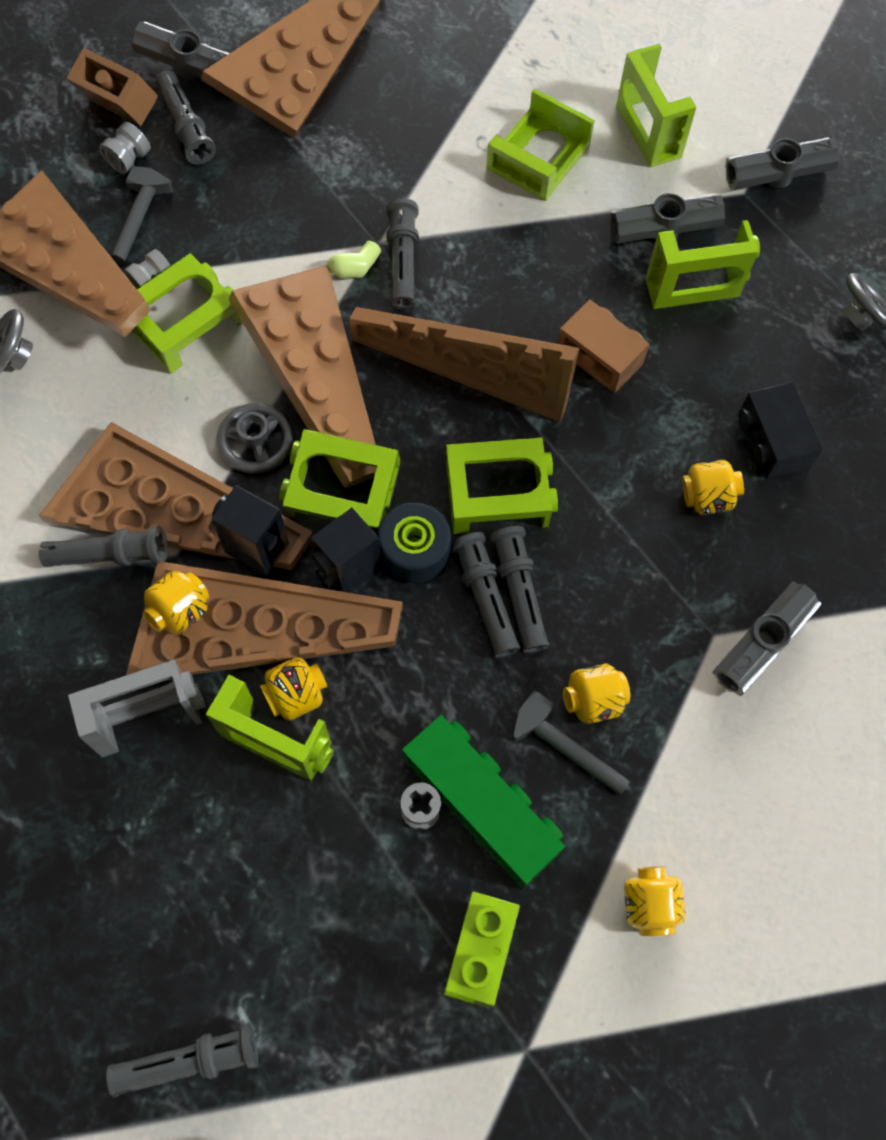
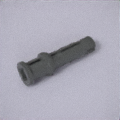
M170 70L160 72L156 76L158 81H155V84L175 121L174 134L178 141L182 142L185 146V157L188 162L196 165L210 161L216 153V146L213 140L205 133L206 125L204 121L192 111L175 73Z
M398 198L390 201L386 206V213L390 219V229L386 233V238L392 248L391 303L397 309H410L415 305L414 247L419 242V232L415 228V219L419 215V206L411 199Z
M151 526L148 531L140 532L118 529L111 536L43 541L39 547L42 549L48 548V550H39L38 552L40 562L46 568L114 561L121 566H129L134 561L151 560L154 563L164 562L168 554V541L166 533L161 526Z
M523 526L505 527L493 532L489 536L490 543L496 546L500 562L498 575L507 581L523 645V652H539L547 649L550 644L547 641L530 575L533 573L535 566L533 560L528 558L523 538L526 536V531Z
M483 532L469 533L454 540L451 543V550L454 554L458 555L464 574L461 576L463 584L468 588H472L481 618L494 650L495 658L507 657L518 652L521 647L517 642L507 610L495 582L498 569L495 564L490 562L484 546L487 540Z
M246 1023L241 1025L239 1031L215 1037L210 1033L203 1034L194 1045L156 1053L119 1064H110L106 1072L109 1093L115 1098L121 1094L163 1085L199 1074L203 1078L211 1080L217 1078L219 1072L245 1065L248 1069L257 1068L258 1051L254 1031L251 1024Z

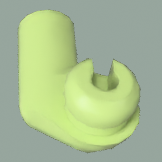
M367 241L359 253L333 255L328 260L329 272L340 278H361L365 276L381 254V248L375 242Z

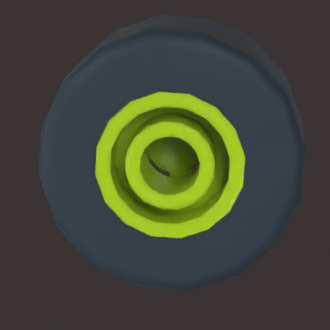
M420 502L404 503L393 508L383 517L377 531L381 562L385 570L394 578L407 583H421L436 577L446 567L451 554V530L444 515L434 507Z

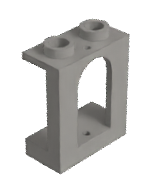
M175 659L68 695L79 738L102 758L119 752L112 727L114 725L181 703L194 723L199 725L202 724L199 709L205 708V702L198 683H194L190 671L182 672ZM173 678L171 683L163 687L104 707L100 704V702Z

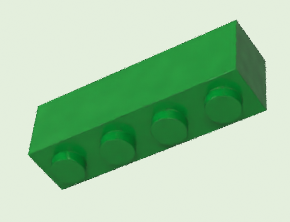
M440 715L402 749L403 760L424 783L430 784L437 790L441 802L523 890L563 851L565 845L560 841L563 834L549 818L544 817L540 819L529 808L532 802L518 785L508 786L498 775L501 769L489 754L483 751L479 755L468 743L471 740L470 735L457 721L453 720L449 723Z

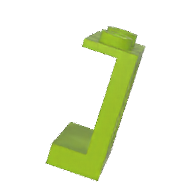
M660 43L626 53L616 107L650 168L682 158L696 111V105L691 97L668 103L656 82L655 73L662 48ZM641 102L645 103L654 119L650 136L645 131L632 105Z
M534 88L531 92L530 109L506 138L503 139L495 135L488 143L486 169L546 201L590 146L595 120ZM554 131L563 136L566 141L564 149L552 164L523 150L539 132Z
M742 221L734 244L679 251L673 230L658 232L645 277L653 308L658 309L740 297L745 282L750 278V270L753 263L760 254L759 239L756 235L752 234L749 221ZM725 268L729 282L720 285L673 291L678 275L682 273Z
M191 253L137 289L149 306L182 282L193 278L211 297L205 304L165 332L148 315L131 331L170 374L183 366L178 352L229 316L238 326L242 323L229 302L233 289L230 286L224 288L218 282L217 275L210 265L206 262L201 264Z
M303 429L301 440L295 441L292 446L290 464L293 465L290 479L285 478L282 482L279 501L283 502L282 506L290 517H295V513L298 512L333 521L352 507L378 536L377 531L383 517L388 513L401 463L399 452L391 448ZM316 455L329 456L377 467L368 503L350 501L306 489L303 484L311 457Z
M543 437L446 445V469L453 534L469 533L470 523L536 517H541L543 527H549L552 512L558 511V497L556 488H549L548 476L553 475V461L551 452H544ZM523 460L535 466L537 488L532 492L468 498L465 464Z
M228 675L206 713L219 735L309 781H312L316 771L323 773L334 751L330 748L331 740L325 722L318 719L305 745L251 719L250 717L256 708V704L245 682Z
M472 891L444 996L486 1009H490L495 1005L520 905Z

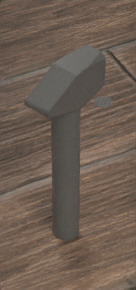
M132 166L126 179L128 189L138 192V195L111 254V258L117 264L123 265L153 196L173 192L171 181L152 168Z
M534 690L519 709L512 740L517 742L531 733L536 734L621 796L630 781L547 722L546 718L552 712L555 705Z

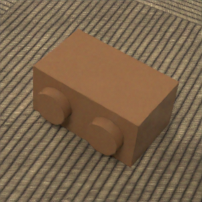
M83 48L66 78L88 100L139 126H142L158 98V95L138 74L86 48Z
M592 300L584 304L560 328L557 343L579 348L576 364L613 393H616L643 365L649 348V343L644 340L639 332L626 327L608 309L598 306Z

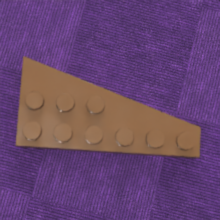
M310 0L205 69L201 80L287 135L295 138L381 0Z
M42 170L0 209V268L123 337H126L151 311L142 295Z
M328 265L232 290L229 302L308 430L376 445ZM325 456L345 489L373 479L377 467Z
M359 307L355 308L349 318L351 340L558 422L561 421L566 411L579 352L577 347Z
M112 422L39 515L43 522L107 535H112L118 529L140 532L148 531L151 526H161L166 533L169 547L235 559L224 552L211 520L213 509L218 500L224 495L228 496L233 488ZM282 515L289 544L273 567L293 570L312 542L313 532Z
M167 562L157 563L151 586L171 571H180L184 574L191 572L202 581L209 593V598L206 600L207 611L202 618L181 634H172L164 629L158 632L149 625L144 615H142L126 675L174 659L182 672L190 671L191 675L286 662L295 657L308 659L393 647L396 645L403 602Z

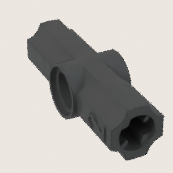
M139 21L132 41L134 52L173 66L175 73L184 79L202 77L205 69L229 54L201 43L199 35L192 30L184 29L172 32L146 21Z
M829 137L802 143L789 138H781L772 144L771 149L728 157L725 164L726 180L729 187L734 189L765 183L771 187L783 188L788 186L795 177L836 169L839 163V146L835 138L830 139Z
M665 193L656 198L654 204L612 210L609 217L610 233L613 242L617 244L649 238L656 241L658 232L672 230L674 231L675 238H678L679 233L723 226L725 221V204L722 196L717 195V193L684 199L673 193Z
M791 582L713 670L712 673L718 679V683L729 692L742 696L821 606L816 593L805 584L801 585ZM759 632L770 634L774 638L775 645L764 642L760 638Z

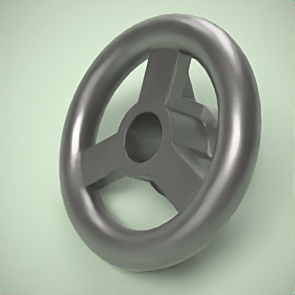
M850 273L846 277V284L855 299L843 308L846 316L861 331H864L873 322H876L886 330V301L864 278L856 273Z
M17 309L9 310L0 319V374L7 365L17 370L22 369L32 351V342L21 337L24 317L22 312Z
M264 403L245 404L232 410L219 425L216 437L217 449L222 459L235 470L249 474L268 472L280 466L290 455L295 441L294 428L286 414L280 409ZM280 425L283 432L281 447L272 457L268 458L265 449L268 436ZM255 432L260 433L256 436H250L252 433ZM228 440L243 442L248 448L253 449L257 462L245 461L235 456L229 447Z

